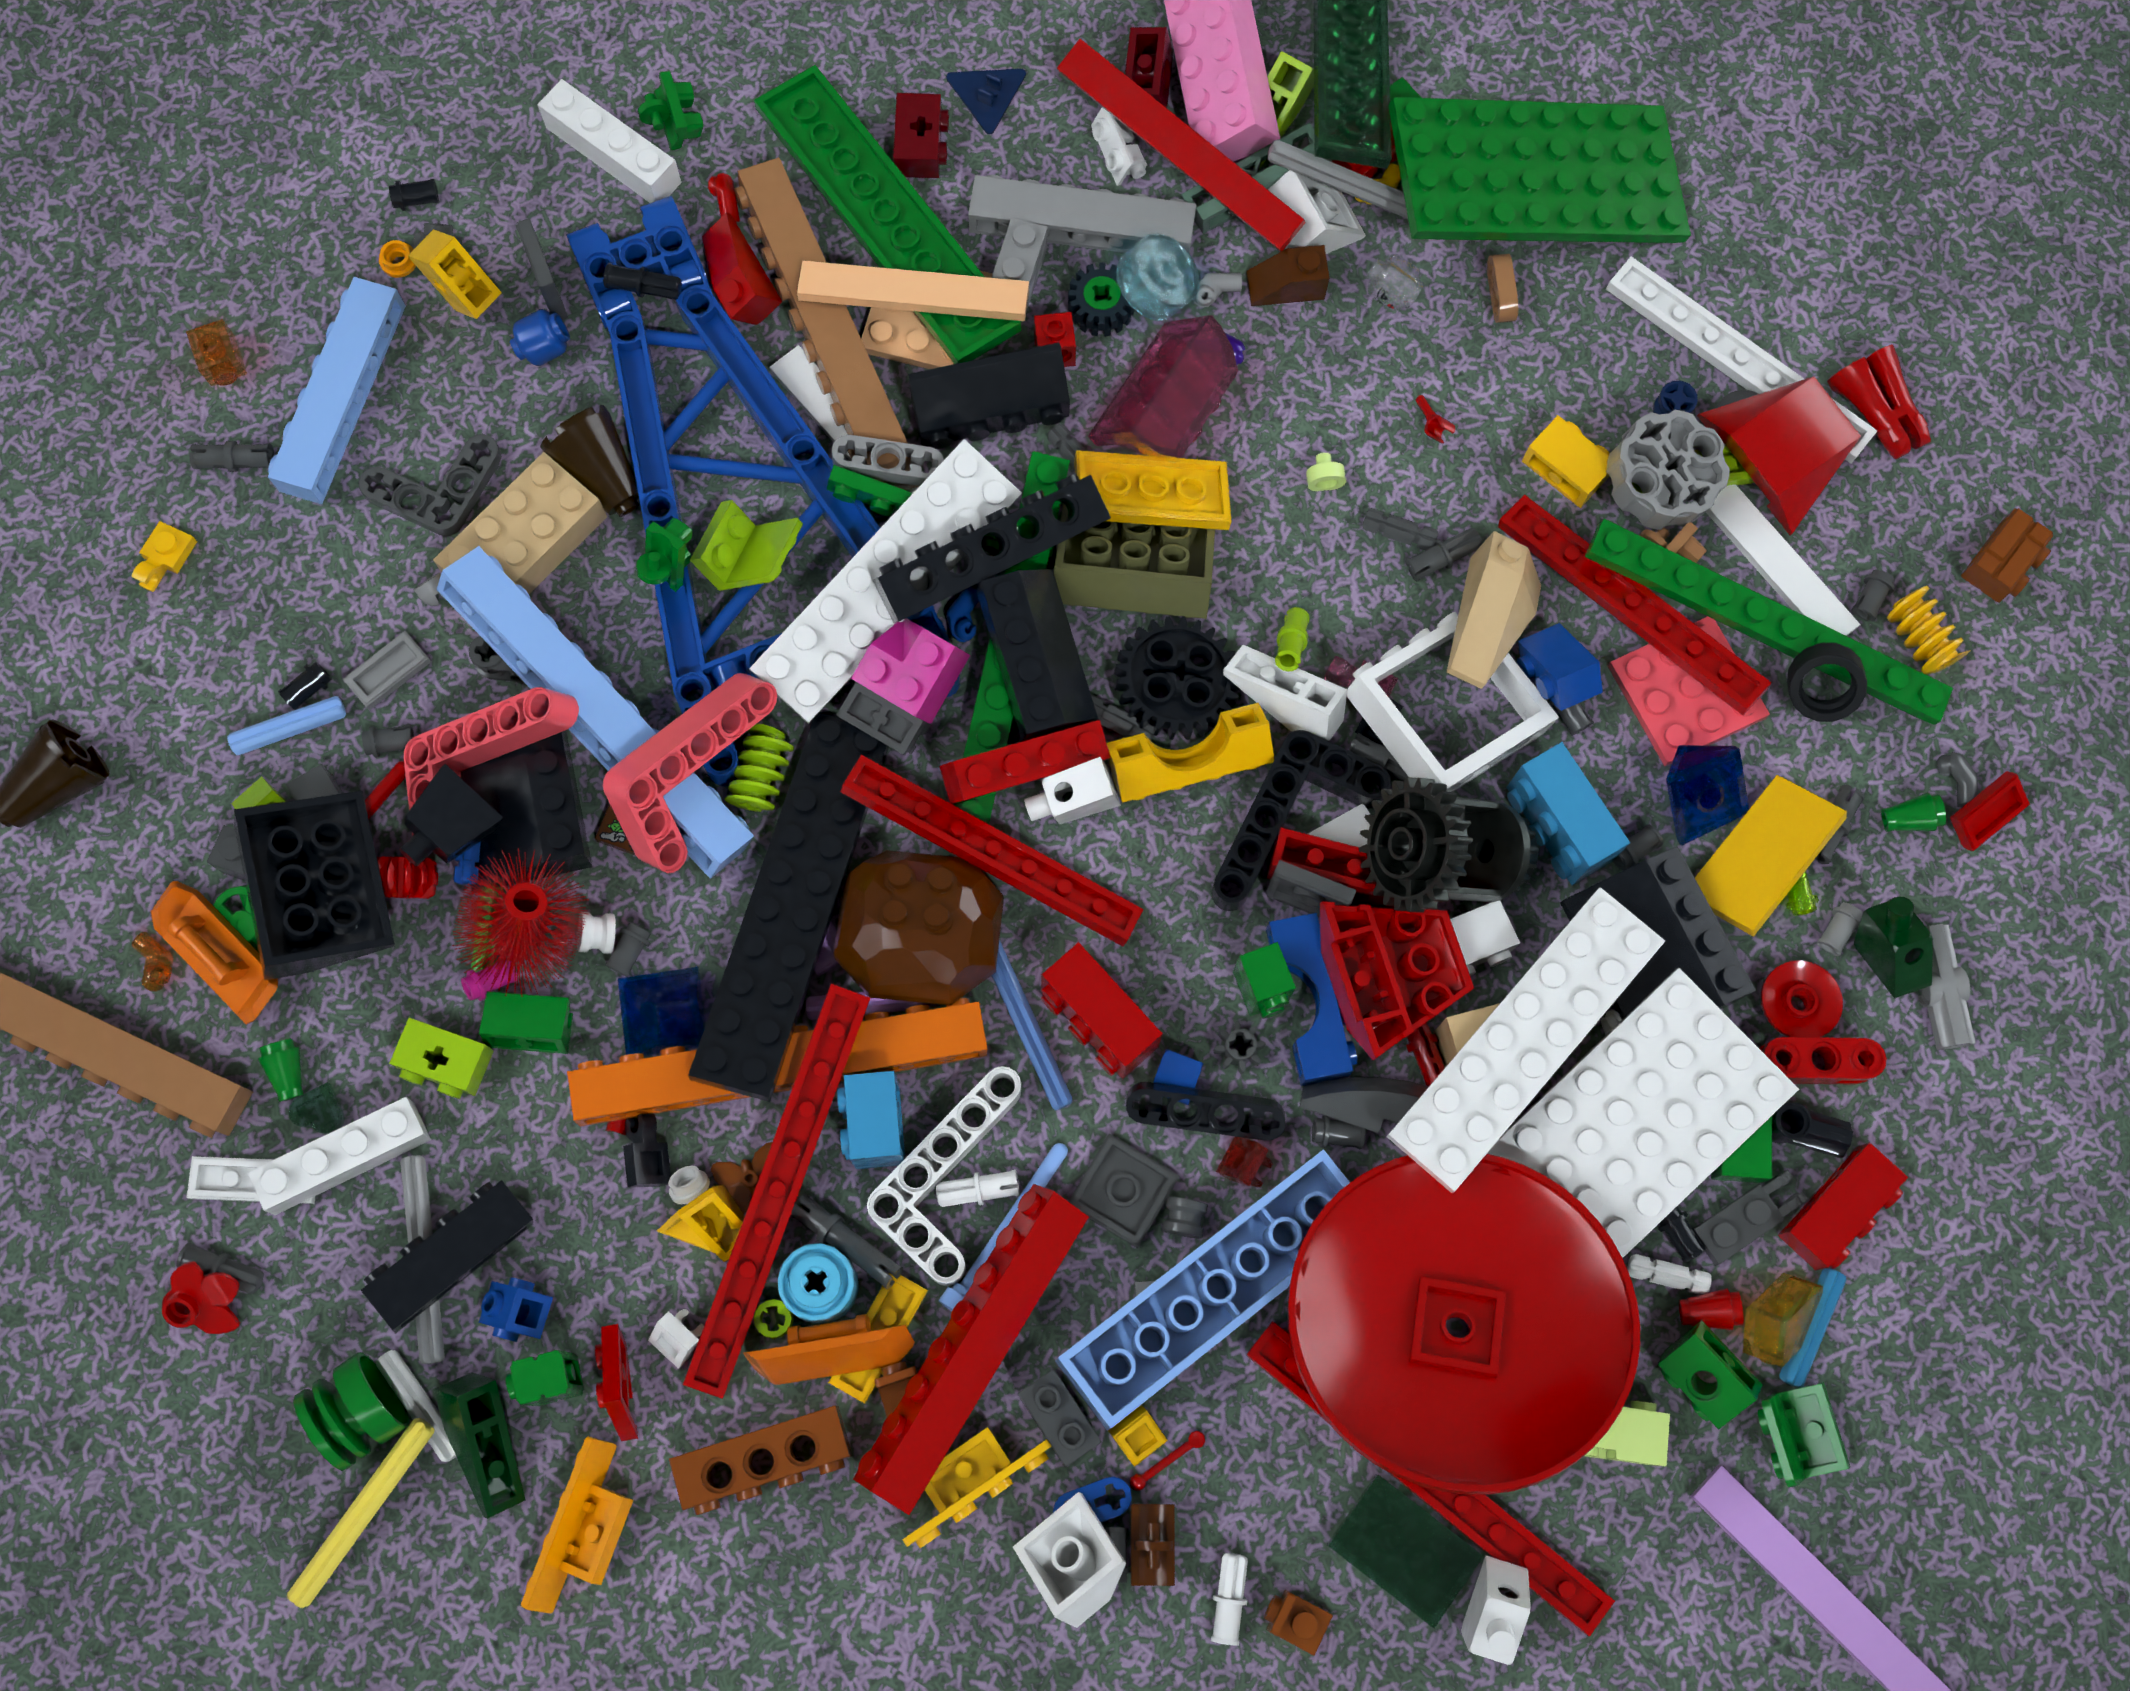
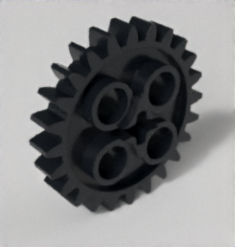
M1166 616L1163 627H1160L1153 619L1149 623L1148 632L1139 626L1134 635L1136 639L1128 637L1124 644L1126 650H1120L1117 660L1120 664H1116L1114 675L1120 678L1116 680L1114 689L1125 691L1121 695L1119 703L1120 705L1132 704L1127 716L1131 718L1140 714L1142 716L1140 728H1144L1149 723L1154 724L1155 736L1163 728L1168 729L1170 740L1174 739L1177 730H1182L1186 740L1190 739L1194 728L1201 736H1204L1207 732L1208 724L1215 728L1220 712L1231 710L1229 705H1235L1239 697L1235 693L1239 688L1223 675L1224 668L1236 652L1223 651L1227 642L1226 638L1218 641L1212 639L1215 633L1214 627L1206 633L1200 631V620L1191 628L1187 627L1185 616H1182L1178 625H1173L1171 618ZM1161 653L1167 657L1168 661H1157L1151 654ZM1190 658H1202L1207 666H1195ZM1146 671L1149 674V676L1144 675L1143 672ZM1175 674H1179L1180 681L1176 680ZM1151 688L1160 689L1165 697H1153L1148 690ZM1187 694H1198L1204 702H1192Z

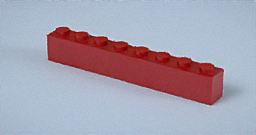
M1033 1184L1031 1189L1022 1196L1017 1212L1009 1225L998 1235L996 1246L987 1261L977 1269L968 1292L963 1300L959 1301L953 1308L949 1323L941 1336L931 1344L928 1357L922 1367L909 1380L903 1398L895 1411L885 1419L882 1425V1432L873 1447L861 1458L858 1471L853 1480L910 1515L1089 1216L1055 1191Z

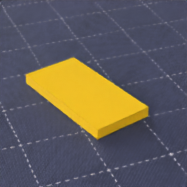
M1076 450L1074 458L1075 473H1077L1079 479L1089 475L1092 476L1111 517L1106 520L1107 522L1229 530L1232 520L1227 462Z
M1776 775L1695 877L1713 913L1754 937L1847 819V811Z

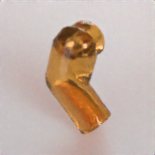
M142 932L132 942V947L146 958L143 970L144 975L141 982L144 988L149 991H160L170 980L174 958L171 952L149 933Z

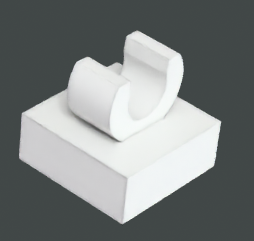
M686 1309L679 1311L675 1317L668 1311L656 1323L648 1340L678 1369L691 1357L704 1328V1325L701 1323L695 1330L689 1331L682 1324L689 1314V1311Z

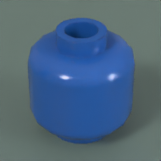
M539 309L514 323V338L510 340V344L520 360L526 358L531 364L541 366L566 352L570 334L564 321L557 313L551 314L547 310Z

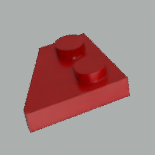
M618 1324L602 1326V1344L595 1345L597 1367L599 1370H602L603 1382L596 1383L598 1405L600 1409L606 1408L621 1442L638 1439L637 1425H635L631 1417L629 1399H633L627 1344Z

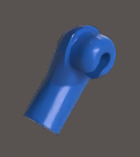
M973 587L963 590L946 612L950 634L959 642H967L976 634V625H973L970 612L978 604L979 598L977 590Z

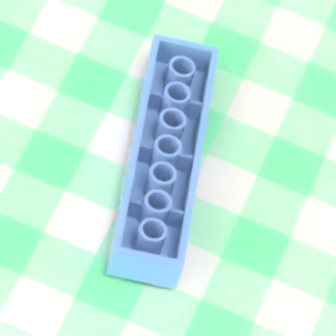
M1324 1149L1055 1360L1106 1430L1113 1428L1289 1287L1297 1254L1310 1226L1324 1206L1350 1183Z

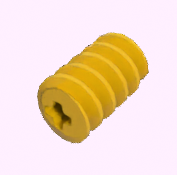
M1923 586L1897 601L1893 605V609L1888 614L1887 619L1890 623L1901 622L1895 631L1897 635L1910 634L1905 640L1904 645L1908 649L1919 647L1912 658L1916 662L1927 660L1921 668L1922 673L1927 675L1951 666L1970 651L1957 652L1956 649L1964 641L1963 638L1949 640V634L1956 627L1954 624L1943 627L1939 625L1947 614L1945 611L1935 614L1931 613L1938 600L1935 598L1924 601L1922 597L1930 588Z

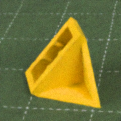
M723 1184L711 1187L679 1209L657 1232L713 1252L725 1262L730 1258L745 1216Z

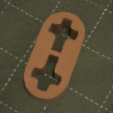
M1489 255L1487 276L1494 321L1496 323L1516 321L1518 316V295L1511 255Z

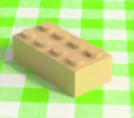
M543 452L446 546L433 561L442 572L443 569L480 546L488 556H493L499 561L504 573L515 584L521 585L530 594L607 518V515L600 500Z

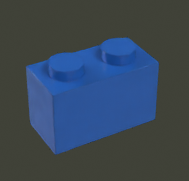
M1560 623L1518 641L1520 657L1517 658L1518 666L1537 686L1540 695L1545 700L1549 699L1560 711L1603 693L1600 662Z

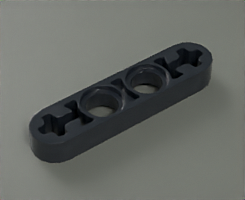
M1140 1082L1133 1085L1126 1097V1111L1129 1117L1142 1124L1264 1141L1278 1138L1284 1132L1286 1126L1284 1109L1277 1101L1268 1098L1152 1082ZM1142 1095L1150 1096V1102L1153 1103L1145 1111L1140 1110L1138 1102H1134L1140 1101ZM1163 1096L1169 1097L1167 1101V1114H1161ZM1189 1099L1196 1104L1197 1111L1193 1116L1183 1118L1175 1113L1174 1105L1179 1100ZM1222 1105H1231L1237 1110L1238 1116L1233 1122L1222 1123L1216 1119L1214 1115L1215 1110ZM1244 1108H1250L1249 1126L1243 1125L1245 1121ZM1265 1112H1271L1273 1119L1276 1120L1271 1121L1269 1127H1262L1261 1120L1257 1119L1263 1118Z

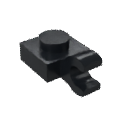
M639 1114L638 1119H626L625 1121L626 1135L633 1142L623 1146L627 1188L668 1185L671 1177L667 1142L657 1143V1120L655 1114Z

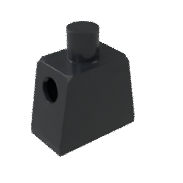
M444 764L405 816V825L414 835L399 850L415 866H418L432 852L445 863H449L495 832L501 826L503 817L452 769Z

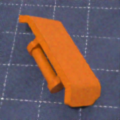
M172 881L151 910L153 928L246 1025L253 1022L276 992L278 978L264 981L260 956L255 948L198 890L178 881Z
M868 1314L856 1315L854 1319L800 1327V1325L788 1327L787 1346L743 1352V1354L761 1376L774 1385H781L887 1367L901 1362L912 1349L915 1341L906 1325L871 1331Z

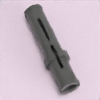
M803 1194L798 1198V1201L802 1203L801 1206L809 1211V1213L795 1203L790 1215L792 1218L797 1219L817 1234L816 1239L820 1243L825 1245L829 1243L832 1247H835L853 1263L881 1283L885 1289H889L894 1285L895 1282L892 1280V1277L883 1270H886L898 1279L903 1271L901 1265L895 1263L843 1223V1217L839 1214H830L807 1194Z

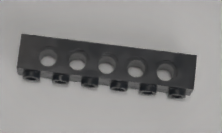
M1074 473L1056 482L1058 491L1044 496L1041 489L1021 499L1023 507L1012 513H1009L1006 506L985 516L988 524L977 530H974L972 524H969L950 533L953 541L940 548L937 542L933 541L915 550L917 559L903 565L901 558H898L880 567L879 570L882 576L873 579V582L893 623L914 615L979 583L981 580L994 576L1110 519L1109 512L1092 476L1089 475L1079 479L1077 473ZM1055 501L1064 503L1068 509V518L1065 522L1056 520L1052 514V506ZM1020 518H1026L1033 524L1034 533L1030 539L1021 537L1017 531V522ZM985 535L995 537L999 543V550L995 556L987 555L982 549L981 541ZM949 552H956L962 556L964 568L960 573H953L947 568L946 557ZM914 569H921L928 575L929 584L924 591H919L911 585L910 575Z

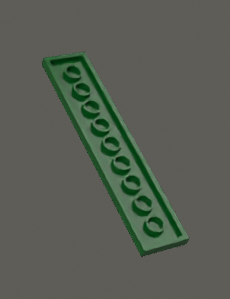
M816 65L754 100L758 113L880 268L985 277ZM914 311L954 364L973 361L1022 331L1020 321Z

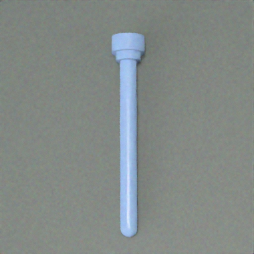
M1056 1143L1051 1148L960 1284L956 1282L952 1288L947 1287L938 1300L944 1307L952 1311L955 1305L963 1300L973 1283L977 1269L987 1261L996 1246L998 1235L1009 1225L1017 1212L1022 1196L1031 1189L1033 1184L1045 1188L1067 1156L1068 1149L1065 1144Z

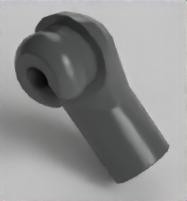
M1952 752L1951 755H1941L1937 760L1938 772L1942 776L1953 775L1957 782V807H1963L1978 795V776L1963 755Z

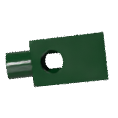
M1894 897L1887 902L1866 909L1863 912L1854 939V945L1894 999L1931 986L1933 937L1931 932L1914 913L1913 902L1905 897Z

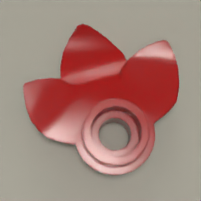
M194 1261L177 1267L170 1277L171 1289L162 1301V1315L167 1323L177 1328L195 1325L208 1334L228 1333L240 1326L239 1319L227 1306L239 1292V1282L237 1279L223 1272H213L204 1275L200 1266Z

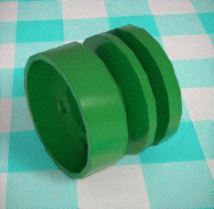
M363 1352L356 1353L333 1369L335 1386L325 1379H318L313 1383L312 1390H302L294 1396L293 1400L296 1415L312 1444L333 1467L341 1471L353 1466L356 1463L357 1456L363 1458L371 1453L368 1435L380 1444L386 1443L405 1430L410 1424L407 1410L376 1367V1363Z

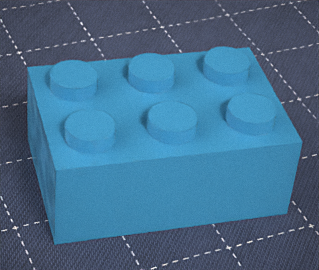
M1563 742L1523 764L1506 787L1509 791L1507 793L1509 803L1518 813H1524L1531 824L1529 827L1532 831L1536 832L1537 844L1540 846L1545 845L1552 855L1551 864L1553 869L1561 879L1567 878L1572 886L1610 864L1630 844V841Z

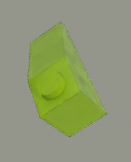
M1283 51L1280 52L1267 76L1280 139L1302 109L1320 76L1312 67ZM1266 160L1261 162L1259 169L1262 167Z

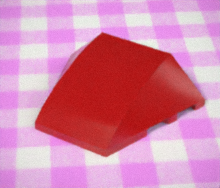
M1815 376L1697 415L1705 427L1712 428L1717 432L1723 443H1725L1770 501L1767 507L1790 536L1861 437Z
M1322 901L1320 903L1321 954L1345 1026L1372 1060L1378 1058L1474 989L1447 910L1425 909L1423 913L1374 908L1371 905L1365 904L1346 906L1335 905V902Z

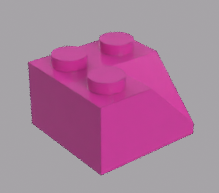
M905 618L903 622H897L870 644L851 679L911 715L931 724L970 655Z

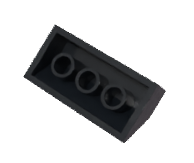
M1060 342L908 374L912 408L922 446L942 449L950 446L953 441L966 438L970 441H979L987 438L990 433L1003 430L1007 433H1017L1024 430L1027 425L1041 422L1043 425H1054L1061 422L1065 417H1069L1070 399Z
M1018 570L981 580L976 592L1022 742L1097 721L1098 716L1053 570Z

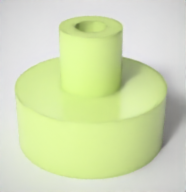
M1330 453L1316 455V465L1311 466L1306 471L1308 488L1312 491L1335 490L1346 483L1344 465L1332 462Z

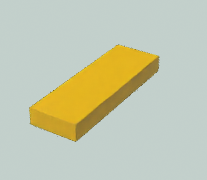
M889 1273L895 1282L894 1285L889 1289H885L882 1285L867 1312L871 1331L899 1325H906L908 1329L928 1290L902 1275L896 1279ZM882 1368L831 1376L828 1383L866 1404L876 1386L874 1379L881 1377Z

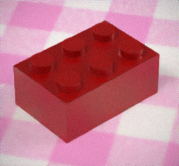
M1079 942L1041 974V992L1043 993L1041 1000L1054 1015L1058 1016L1061 1012L1065 1015L1071 1024L1068 1027L1071 1034L1083 1046L1089 1042L1095 1048L1098 1054L1095 1058L1096 1061L1110 1076L1117 1073L1124 1079L1159 1048L1163 1033Z

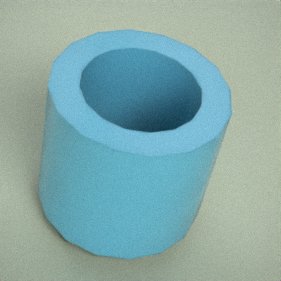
M822 1243L807 1244L791 1252L782 1263L778 1275V1291L785 1307L798 1318L815 1324L831 1323L845 1316L855 1304L859 1291L858 1274L851 1261L835 1247ZM812 1271L817 1275L823 1272L827 1275V1278L823 1281L826 1289L821 1293L815 1289L808 1292L805 1288L809 1284V1279L806 1276Z

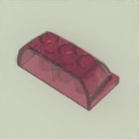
M1212 315L1165 322L1089 433V439L1096 446L1118 445L1128 451L1143 455L1164 458L1182 457L1190 444L1201 435L1202 426L1210 414L1218 409L1222 396L1238 372L1233 347L1216 319Z

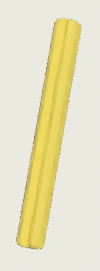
M415 1418L411 1421L288 1591L287 1598L297 1607L304 1608L312 1603L434 1434V1427L426 1420Z

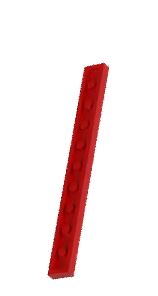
M834 984L830 985L683 1382L684 1386L721 1399L724 1397L870 997Z
M1272 1321L1246 1353V1356L1328 1423L1310 1397L1300 1376L1292 1351L1290 1335ZM1389 1473L1490 1557L1527 1568L1529 1589L1585 1635L1591 1636L1614 1604L1615 1600L1485 1494L1442 1492L1419 1486Z

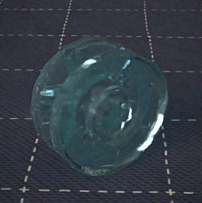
M1161 233L1148 234L1142 238L1133 248L1121 256L1117 265V282L1124 298L1142 316L1155 321L1168 320L1195 299L1200 288L1199 273L1193 258L1185 247L1174 238Z

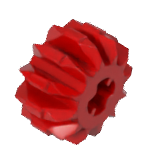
M377 857L385 898L429 899L435 895L436 885H438L436 862L432 859L426 858L418 866H415L405 857Z

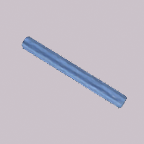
M999 940L996 973L992 977L1054 1110L1062 1109L1072 1103V1096Z

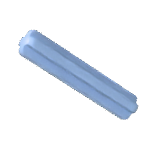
M333 696L232 732L227 736L228 743L232 752L236 755H241L342 719L346 716V710L342 700L338 696Z

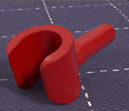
M1420 395L1416 398V402L1427 420L1424 431L1426 435L1443 444L1444 441L1441 438L1443 430L1446 429L1454 434L1455 425L1437 415L1425 397Z

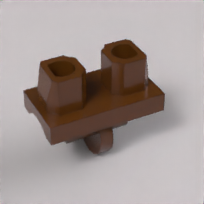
M1131 1504V1586H1175V1504Z

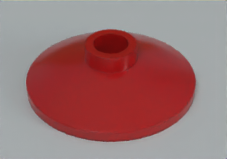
M1795 960L1779 965L1766 977L1761 989V1006L1769 1023L1781 1034L1787 1037H1822L1829 1033L1839 1022L1843 1011V997L1838 983L1827 970L1812 962ZM1792 997H1798L1802 1000V1010H1797L1791 1004Z

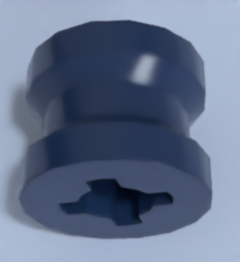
M1684 381L1667 383L1654 402L1653 413L1659 415L1668 414L1675 409L1692 413L1698 402L1695 389Z

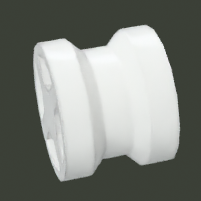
M589 912L580 913L579 915L583 916H579V918L585 919H578L581 920L578 922L582 923L578 925L582 927H577L579 928L577 930L580 931L577 932V936L581 937L577 938L579 939L577 940L579 943L577 951L587 953L590 949H599L604 954H611L615 942V915L613 913H605L601 917L592 916Z

